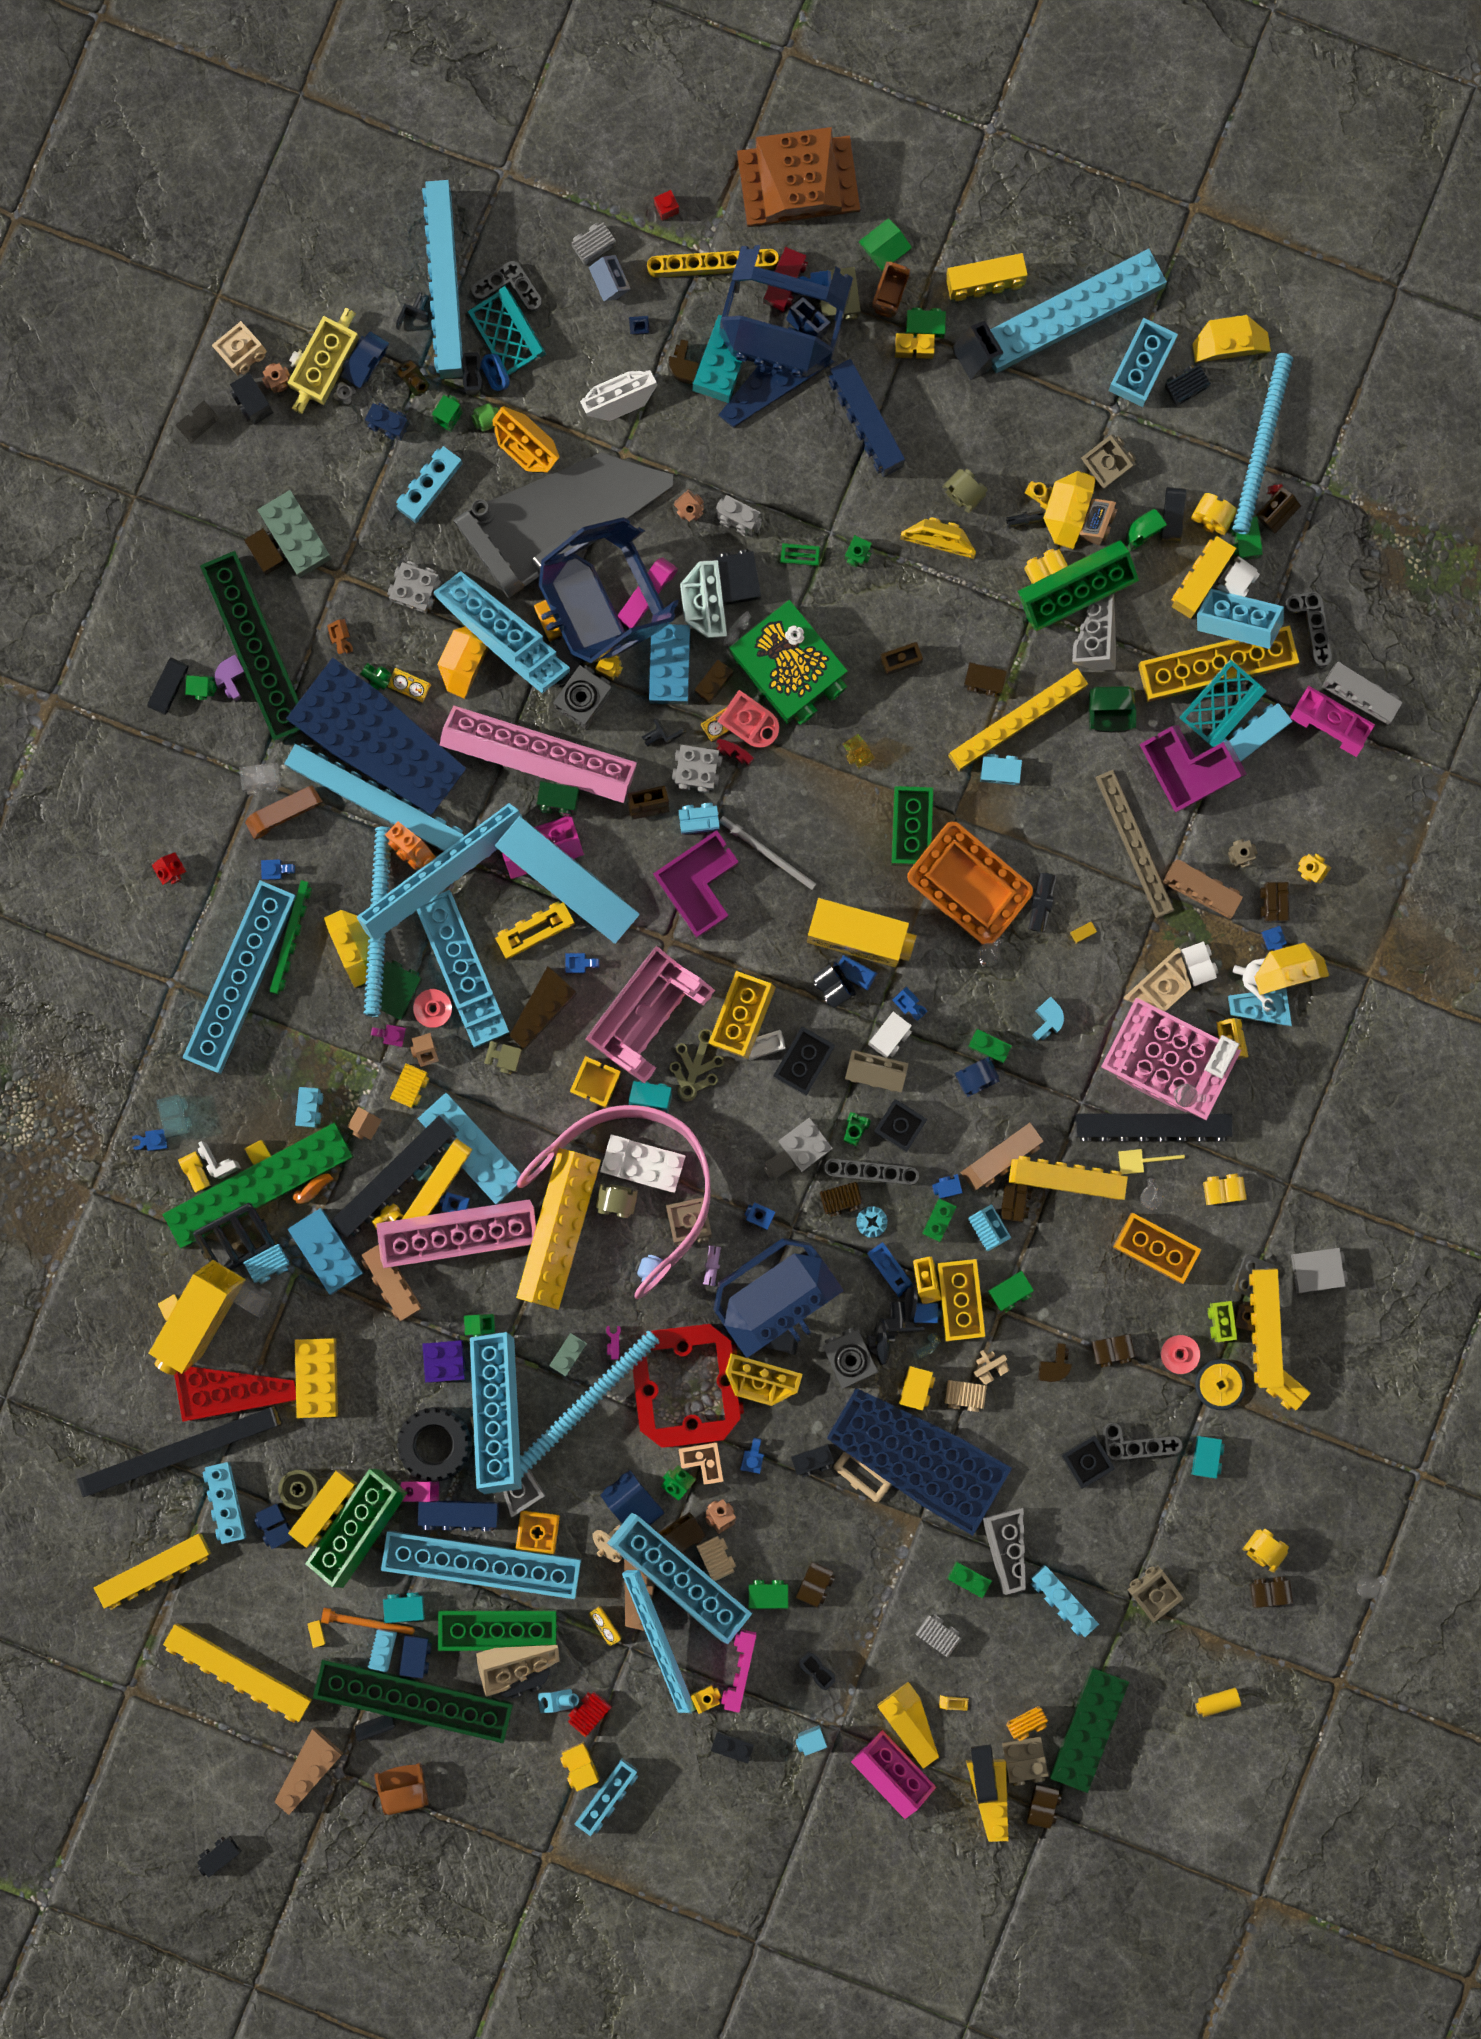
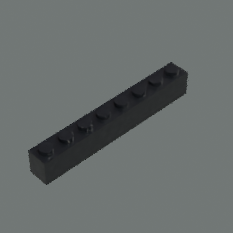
M444 1113L440 1114L331 1220V1223L346 1238L351 1235L355 1237L362 1230L361 1226L365 1222L368 1224L376 1217L374 1213L378 1209L382 1211L389 1204L387 1200L391 1196L395 1198L403 1190L401 1187L405 1183H411L416 1178L415 1173L419 1169L423 1171L430 1164L428 1160L432 1156L436 1158L443 1152L442 1147L446 1143L451 1144L457 1138L455 1134L459 1129Z
M1075 1114V1138H1080V1141H1092V1138H1099V1141H1111V1138H1119V1141H1130V1138H1138V1141H1150V1138H1157V1141H1169V1138H1177V1141H1189V1138H1196V1141H1208V1138H1216V1141H1227V1138L1232 1137V1114H1209L1207 1120L1194 1114Z

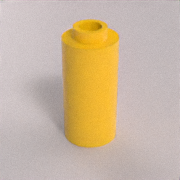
M1232 1688L1198 1698V1703H1195L1198 1714L1207 1717L1241 1707V1702L1237 1689Z

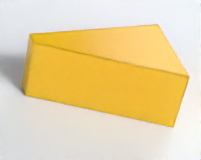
M1089 922L1070 934L1075 943H1078L1097 931L1093 923Z
M320 1621L308 1623L313 1648L325 1645L326 1641Z
M940 1695L939 1708L967 1711L969 1698Z

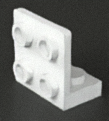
M202 1141L198 1143L200 1146L198 1152L202 1159L207 1160L209 1165L206 1167L211 1176L222 1179L241 1169L237 1161L229 1159L220 1162L218 1166L207 1143Z

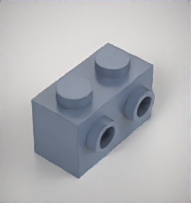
M616 255L604 256L589 267L604 302L617 300L631 289Z

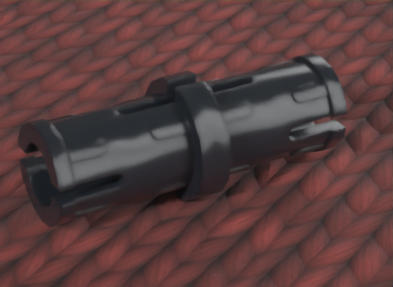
M1045 511L1022 512L1021 515L1006 517L1007 528L1029 527L1030 524L1045 522L1043 519Z

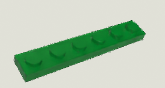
M301 880L270 988V992L277 995L285 989V973L290 971V955H294L297 943H294L295 937L300 935L302 925L299 923L301 917H305L307 906L304 905L306 898L309 899L312 893L310 883Z

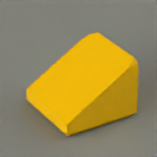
M263 1140L245 1148L253 1165L271 1156Z
M175 1294L158 1303L166 1321L178 1302Z

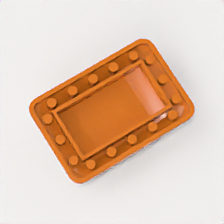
M952 821L943 827L909 870L907 876L908 882L985 946L993 945L1033 894V888L1029 882L962 825Z

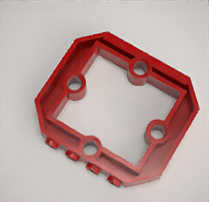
M711 1324L651 1331L660 1343H656L654 1345L655 1348L650 1350L673 1348L674 1352L679 1356L690 1354L693 1345L716 1343L719 1366L717 1385L722 1391L725 1420L702 1423L699 1416L690 1414L684 1418L683 1425L656 1428L652 1399L658 1395L659 1388L654 1381L650 1380L647 1356H643L641 1358L642 1361H638V1365L633 1366L640 1431L661 1448L724 1440L740 1420V1414H744L743 1402L739 1403L738 1396H735L731 1384L729 1386L721 1384V1377L726 1375L730 1355H737L736 1344H732L729 1338ZM680 1341L688 1343L689 1347L686 1352L678 1350L677 1345ZM648 1384L652 1385L655 1389L654 1394L651 1396H647L643 1391L644 1387ZM691 1418L696 1419L698 1422V1427L694 1430L687 1427V1421Z

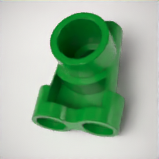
M367 663L360 675L370 680L371 686L379 690L381 688L384 690L389 684L392 674L384 667L379 666L376 670L374 669L375 667Z
M850 1112L847 1118L849 1123L843 1141L857 1146L865 1129L869 1128L871 1120ZM856 1133L857 1137H851L850 1134Z

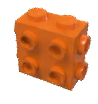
M399 821L385 834L389 840L388 845L397 851L396 854L403 861L407 860L408 864L415 870L423 868L436 858L425 843Z

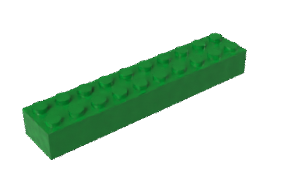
M332 1123L162 1215L180 1249H184L197 1242L193 1232L246 1203H251L255 1210L312 1181L314 1178L353 1159L354 1156L338 1125ZM248 1212L238 1216V1220L248 1215ZM231 1221L221 1225V1229L231 1224ZM212 1230L204 1234L203 1237L205 1238L209 1236L210 1234L214 1233V1231Z

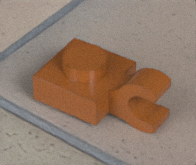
M339 619L327 625L332 644L336 643L338 654L353 652L352 645L346 640L350 636L345 619Z

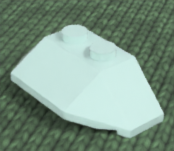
M718 560L700 561L680 584L684 620L707 638L726 637L727 632Z

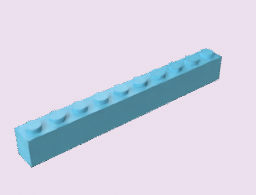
M295 744L284 763L286 767L394 825L399 821L421 840L442 851L447 850L465 836L460 828L454 825L450 828L445 825V820L437 816L435 819L428 816L429 813L420 807L418 810L413 808L410 801L404 798L402 800L395 798L396 794L387 789L385 791L378 789L379 785L371 780L368 782L363 781L360 774L354 771L351 773L345 771V766L338 762L334 764L328 762V757L319 752L315 755L310 752L311 748L304 744L300 746Z
M508 803L358 915L356 918L365 933L374 941L381 938L386 932L397 926L422 905L428 903L430 899L444 891L446 887L460 879L462 875L473 869L482 860L489 857L498 849L495 847V844L519 816L522 817L519 810Z

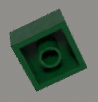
M540 781L536 804L541 813L553 814V812H559L560 816L572 817V815L577 814L580 791L578 787Z

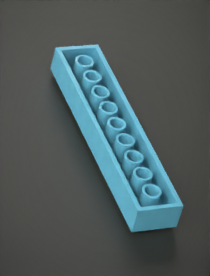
M448 180L425 182L426 188H422L423 200L425 205H427V207H424V217L426 218V224L428 223L425 226L427 242H430V244H426L427 256L429 261H431V263H428V274L430 280H432V282H429V291L431 298L434 299L430 301L432 316L435 317V319L431 320L434 336H436V338H433V349L435 354H437V357H434L436 373H440L441 379L463 377L464 370L462 367L463 354L451 188Z
M1150 249L990 329L1004 352L992 366L995 373L1165 288L1167 281Z
M261 880L259 881L183 1055L184 1059L216 1073H222L293 910L296 895Z
M387 1531L381 1571L575 1599L581 1559Z

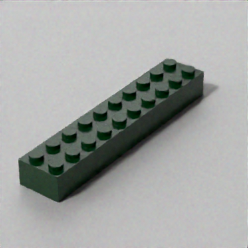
M232 551L200 565L274 742L278 744L304 733L286 720L300 700L236 551Z
M323 1658L321 1661L313 1695L314 1699L503 1744L514 1706L513 1702L328 1658Z

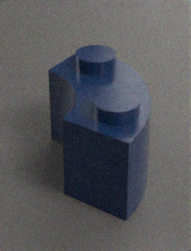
M371 331L365 337L361 336L357 342L358 347L351 358H347L342 365L344 371L341 377L361 388L369 381L376 366L383 359L389 343Z

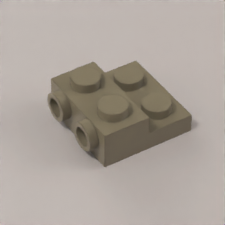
M1111 434L1081 457L1103 489L1136 466L1134 462L1136 457L1131 451L1127 452L1123 447L1125 442L1119 435Z
M704 1197L666 1205L675 1246H679L694 1227L701 1212ZM708 1214L703 1228L695 1240L698 1244L707 1243L709 1238H713Z
M1159 1566L1148 1568L1145 1571V1576L1140 1580H1133L1130 1583V1588L1127 1589L1153 1623L1184 1599Z
M1041 1736L1002 1743L1009 1783H1014V1786L1026 1784L1025 1780L1033 1779V1782L1045 1781L1044 1777L1048 1776Z

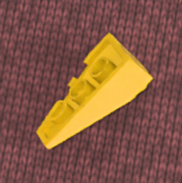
M907 1682L878 1703L877 1706L924 1769L939 1758L921 1699L911 1684Z

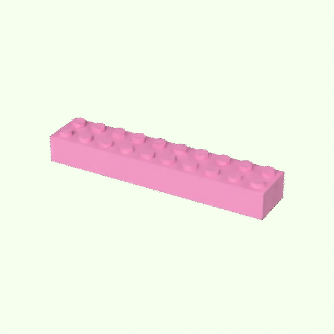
M453 706L443 727L440 746L560 784L578 787L580 790L624 803L632 783L637 762L457 706Z

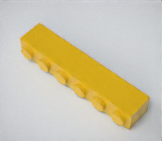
M1024 1156L1012 1159L1009 1183L1125 1200L1128 1177L1121 1176L1122 1172L1110 1170V1174L1103 1173L1104 1169L1092 1168V1171L1085 1170V1166L1074 1165L1073 1168L1067 1167V1163L1055 1162V1165L1048 1164L1049 1160L1037 1159V1162H1032L1030 1157Z
M1253 1269L1252 1274H1249V1284L1253 1286V1294H1250V1304L1254 1305V1313H1251V1323L1255 1325V1333H1252V1343L1256 1344V1352H1253V1362L1257 1364V1372H1254L1255 1384L1258 1383L1259 1388L1284 1387L1278 1269Z
M199 1533L94 1587V1590L103 1608L109 1607L111 1610L121 1605L120 1600L127 1598L129 1601L138 1596V1591L144 1589L146 1592L156 1587L155 1582L162 1580L164 1583L173 1578V1573L179 1571L181 1574L191 1569L190 1564L197 1562L199 1565L207 1561V1556L211 1552L202 1534Z

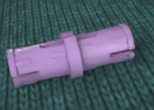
M709 1246L708 1259L704 1266L706 1267L703 1284L709 1285L710 1280V1285L715 1286L717 1269L720 1268L718 1262L721 1247H716L714 1254L715 1246Z

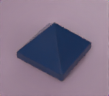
M648 316L629 317L630 334L649 333Z

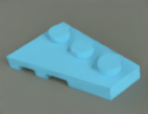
M1286 988L1263 994L1274 1002V1004L1269 1002L1265 1004V1007L1271 1009L1269 1012L1263 1009L1262 1002L1253 993L1228 996L1231 1016L1292 1026Z

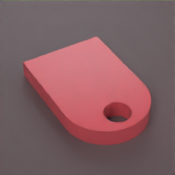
M740 690L717 721L754 747L770 745L779 733V723L774 714ZM765 728L772 730V736L768 739L762 736Z

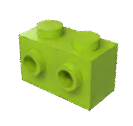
M1232 1301L1210 1303V1308H1207L1209 1319H1212L1213 1327H1210L1211 1338H1215V1342L1237 1340Z

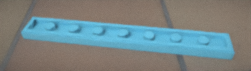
M626 1570L622 1573L676 1709L678 1713H692L696 1709L640 1570Z

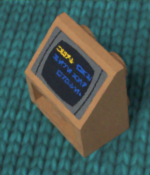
M1092 499L1078 538L1099 546L1102 541L1105 542L1111 529L1108 523L1112 524L1118 510L1114 508L1116 502Z

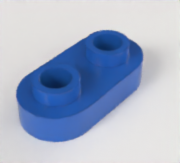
M496 354L485 355L481 363L490 386L496 391L505 390L509 386L510 381L500 357Z

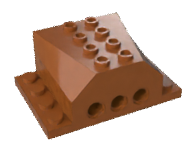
M832 127L761 136L756 137V148L737 151L747 227L860 212L850 135L833 138Z

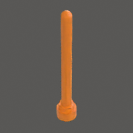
M323 1608L321 1623L329 1624V1622L337 1621L409 1635L415 1632L413 1627L337 1614L335 1611H331V1608Z

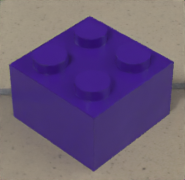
M463 1340L422 1344L425 1383L466 1379Z

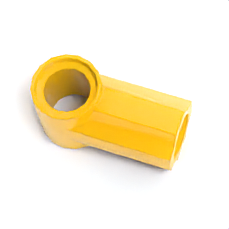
M196 1151L178 1159L195 1193L211 1186L202 1168L203 1163Z

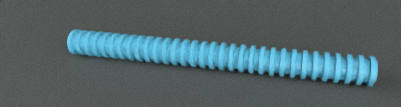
M1279 353L1276 356V365H1274L1273 376L1271 377L1270 387L1266 395L1268 398L1265 399V409L1262 411V420L1259 422V431L1257 432L1256 442L1251 454L1252 459L1249 461V470H1247L1245 477L1247 481L1244 482L1242 489L1244 492L1241 493L1239 500L1241 503L1238 504V514L1235 516L1237 520L1234 521L1235 525L1232 528L1239 534H1248L1250 531V522H1252L1253 511L1257 504L1255 500L1258 499L1261 478L1264 476V467L1267 465L1265 461L1268 460L1267 456L1270 453L1268 450L1271 449V439L1274 437V428L1277 426V417L1279 416L1280 406L1284 398L1283 395L1287 387L1288 373H1290L1292 366L1291 362H1293V357L1286 353Z
M381 826L375 828V832H377L375 838L377 839L374 841L376 844L374 846L376 850L374 851L375 857L373 858V861H375L373 867L375 869H373L374 875H372L374 879L372 884L374 886L371 889L373 891L371 893L373 898H371L372 904L370 906L388 894L387 891H389L387 887L389 882L387 880H389L388 874L390 873V870H388L390 864L388 863L391 860L389 858L391 856L389 852L391 847L388 845L389 840L385 836L391 829L389 827ZM385 934L376 941L371 937L368 940L370 945L367 955H369L367 961L369 963H367L368 969H366V973H368L366 979L368 981L365 983L367 985L365 987L367 991L365 997L367 998L364 999L366 1003L364 1005L366 1009L364 1014L370 1017L381 1015L379 1010L382 1003L380 999L382 994L380 992H382L381 986L383 985V982H381L383 976L381 974L384 972L382 970L384 968V964H382L384 958L382 957L385 956L383 952L385 950L383 946L385 944Z
M647 1330V1334L642 1335V1339H638V1343H634V1347L629 1348V1352H625V1356H621V1360L616 1361V1365H612L611 1370L608 1369L607 1373H604L603 1377L599 1378V1381L595 1382L593 1387H589V1391H585L586 1394L584 1396H580V1400H576V1404H572L573 1407L571 1409H567V1413H563V1417H559L560 1420L558 1422H554L555 1425H551L550 1429H547L540 1439L537 1438V1442H533V1446H529V1450L527 1452L524 1451L523 1456L520 1455L522 1478L524 1473H528L529 1468H533V1464H537V1460H541L542 1455H546V1451H550L549 1448L554 1447V1444L558 1443V1440L562 1439L564 1434L567 1435V1431L572 1430V1426H576L577 1421H581V1417H585L586 1412H590V1408H594V1404H598L599 1399H603V1395H607V1391H611V1388L615 1387V1384L619 1383L621 1378H625V1374H629L628 1371L630 1369H634V1365H638V1361H642L641 1358L643 1356H647V1352H651V1348H655L654 1345L656 1343H660L651 1331Z

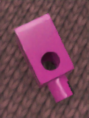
M403 1481L399 1485L407 1492L402 1502H432L439 1500V1481Z

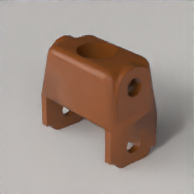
M886 262L872 303V308L877 314L888 318L897 314L907 286L910 269L893 262Z
M418 1762L416 1765L399 1766L374 1774L384 1815H393L429 1805L421 1762Z

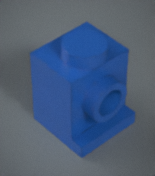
M958 1174L953 1175L954 1179L952 1180L948 1176L940 1178L939 1183L932 1184L934 1195H938L939 1199L962 1194Z
M447 1192L446 1196H442L439 1206L442 1207L441 1211L444 1212L468 1209L470 1199ZM452 1201L458 1202L456 1208L451 1207Z
M754 1202L753 1206H748L744 1215L748 1216L747 1221L768 1230L775 1212ZM757 1212H761L763 1214V1217L761 1219H757L755 1217V1214Z

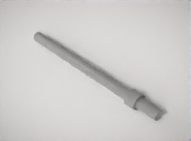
M724 816L720 819L719 822L728 828L735 837L739 836L811 890L815 887L816 883L743 831V827L739 824L735 825Z

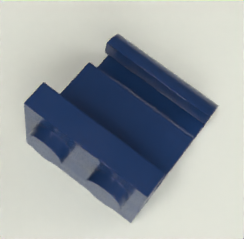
M630 1470L621 1475L614 1484L608 1486L600 1494L608 1508L622 1524L631 1513L638 1515L649 1526L665 1514Z

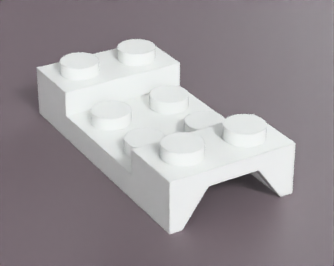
M610 1135L600 1172L675 1193L686 1156Z

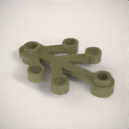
M709 1029L701 1030L698 1035L700 1044L694 1062H692L685 1044L680 1043L676 1046V1052L681 1056L689 1072V1077L686 1081L681 1072L680 1063L675 1061L670 1064V1071L675 1074L680 1084L678 1096L683 1101H692L696 1097L697 1091L709 1085L714 1086L718 1082L715 1074H709L705 1080L694 1084L697 1076L715 1067H722L724 1064V1059L721 1056H715L713 1060L701 1065L707 1045L709 1044V1040H703L702 1036L709 1034L711 1038L713 1032ZM684 1046L685 1052L680 1053L678 1047ZM716 1058H720L722 1060V1063L720 1065H716L714 1063ZM673 1064L679 1065V1069L677 1071L672 1070ZM713 1076L716 1078V1081L709 1083L708 1078ZM686 1088L691 1090V1094L688 1096L684 1094Z

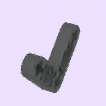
M515 261L504 264L476 282L472 287L474 298L485 300L498 292L502 287L511 284L529 311H538L542 306L540 295L521 266ZM510 267L517 268L516 274L513 275V273H509L507 275L508 280H505V277L501 272L504 271V273L507 274L510 271ZM495 276L502 278V282L498 286L491 283L492 278ZM488 281V284L492 288V290L489 291V288L487 287L486 289H484L483 295H481L480 293L476 294L478 292L477 288H485L487 286L485 282ZM520 282L528 284L526 291H520L517 288ZM530 293L533 300L537 299V305H529L530 300L526 295Z

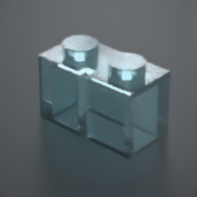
M178 1094L156 1100L165 1138L190 1133L189 1128H192L190 1117H187L185 1114V1110L188 1109L185 1098Z

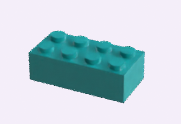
M718 314L693 382V391L729 403L744 362L737 360L736 357L731 355L720 336L719 330L722 315Z

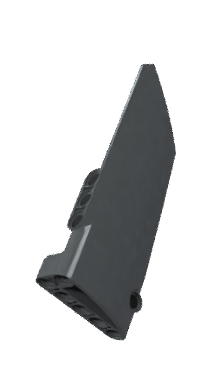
M601 452L489 501L478 499L473 502L471 509L465 511L453 521L500 588L510 598L539 578L541 560L579 529L622 517L630 518L673 487L674 475ZM485 508L483 513H477L479 509ZM569 545V546L566 547L563 551H561L559 554H563V553L569 551L570 549H572V548L575 547V546H570V545ZM587 547L583 548L582 550L578 551V552L575 553V554H576V555L579 554L580 552H582V551H583L584 549H586Z

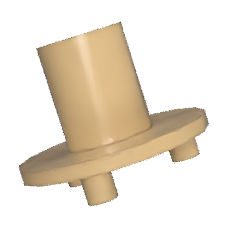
M620 1525L616 1526L609 1534L601 1530H596L593 1533L594 1543L599 1549L597 1552L599 1557L604 1555L613 1562H619L622 1559V1556L607 1544Z

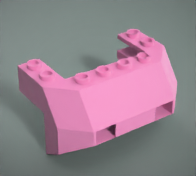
M656 946L602 1015L585 1040L628 1073L645 1083L652 1076L656 1067L647 1062L640 1055L641 1052L646 1049L651 1039L657 1035L660 1027L669 1019L670 1014L681 1003L685 994L704 1006L710 1000L715 990Z

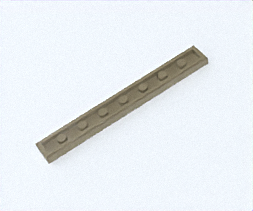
M1114 770L1095 777L1155 917L1159 918L1173 912L1172 903Z

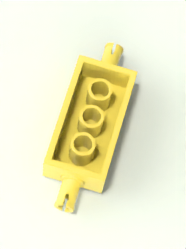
M345 308L339 322H335L325 316L322 317L292 373L288 385L299 393L292 409L296 412L298 411L299 414H303L309 400H314L322 405L325 404L343 370V363L352 354L359 340L358 334L348 329L356 315L352 310L349 311L348 308Z

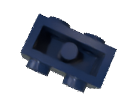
M373 403L365 418L369 429L375 432L381 431L385 433L387 438L392 440L397 439L401 441L409 426L406 415L398 411L393 413L389 411V407L382 403L378 405Z

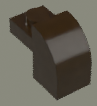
M681 339L680 345L676 344L674 356H677V358L669 356V369L676 380L693 385L699 369V363L685 360L689 341Z
M1056 1344L1055 1362L1039 1361L1038 1381L1056 1382L1064 1379L1069 1374L1072 1364L1064 1363V1360H1068L1069 1348H1066V1344Z

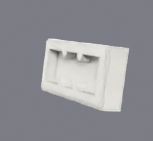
M778 1030L757 1037L749 1060L785 1050L786 1045L782 1031Z
M1221 1035L1204 1070L1222 1079L1239 1043Z

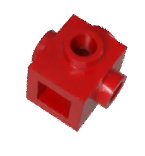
M176 852L161 857L152 865L162 885L171 883V885L176 884L182 880L181 876L186 873Z

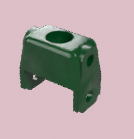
M1134 687L1089 688V731L1115 732L1136 729Z

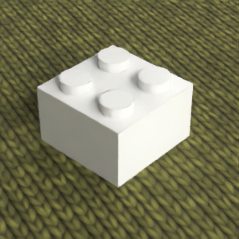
M892 1012L868 1045L885 1058H888L889 1055L893 1057L900 1048L898 1046L901 1040L905 1042L912 1032L909 1030L911 1025L895 1012Z

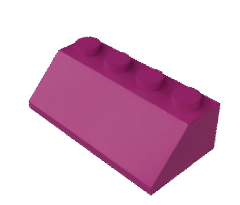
M564 817L534 827L573 859L584 855L572 817ZM502 852L511 879L528 874Z
M883 1730L851 1761L904 1819L917 1811L936 1788Z

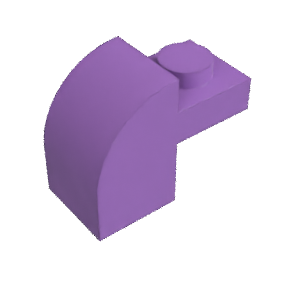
M236 655L221 662L215 672L217 686L219 689L226 686L224 691L229 699L233 698L235 702L242 697L233 681L246 675Z

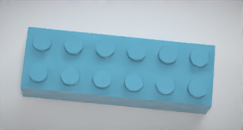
M445 1093L417 1119L426 1128L440 1114L444 1113L459 1129L455 1134L457 1139L473 1149L462 1168L488 1197L498 1205L518 1187L517 1181L521 1173L459 1105ZM446 1143L443 1146L446 1151L449 1149L451 1144Z

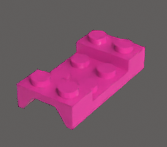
M1310 686L1303 693L1290 717L1306 728L1310 723L1342 742L1340 748L1355 757L1358 756L1364 747L1367 737L1375 724Z
M741 1629V1632L735 1636L734 1646H737L738 1652H743L744 1654H740L737 1667L741 1668L740 1673H735L733 1686L736 1688L728 1687V1691H723L721 1704H724L725 1710L740 1712L756 1632Z

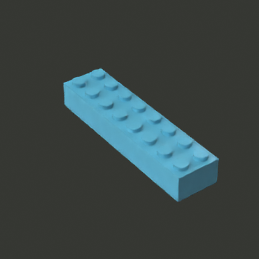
M507 1332L471 1337L470 1353L476 1487L483 1494L522 1489L514 1338Z
M631 1513L607 1542L611 1548L637 1570H640L645 1577L720 1641L729 1644L752 1615L749 1610L638 1515Z

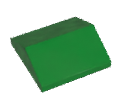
M889 218L859 241V244L881 271H884L886 262L894 263L912 249L901 230Z

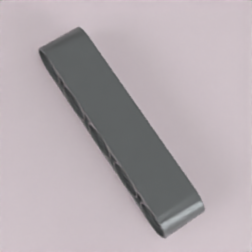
M830 1159L824 1166L825 1173L828 1176L902 1185H913L919 1179V1173L915 1168L841 1159ZM832 1162L836 1163L839 1167L836 1173L828 1171L827 1167ZM849 1165L857 1166L858 1172L856 1175L848 1174L847 1167ZM868 1167L876 1168L877 1175L875 1177L867 1176L866 1170ZM888 1169L895 1170V1179L890 1180L886 1177L885 1173ZM907 1171L915 1173L916 1178L914 1181L909 1182L905 1179Z

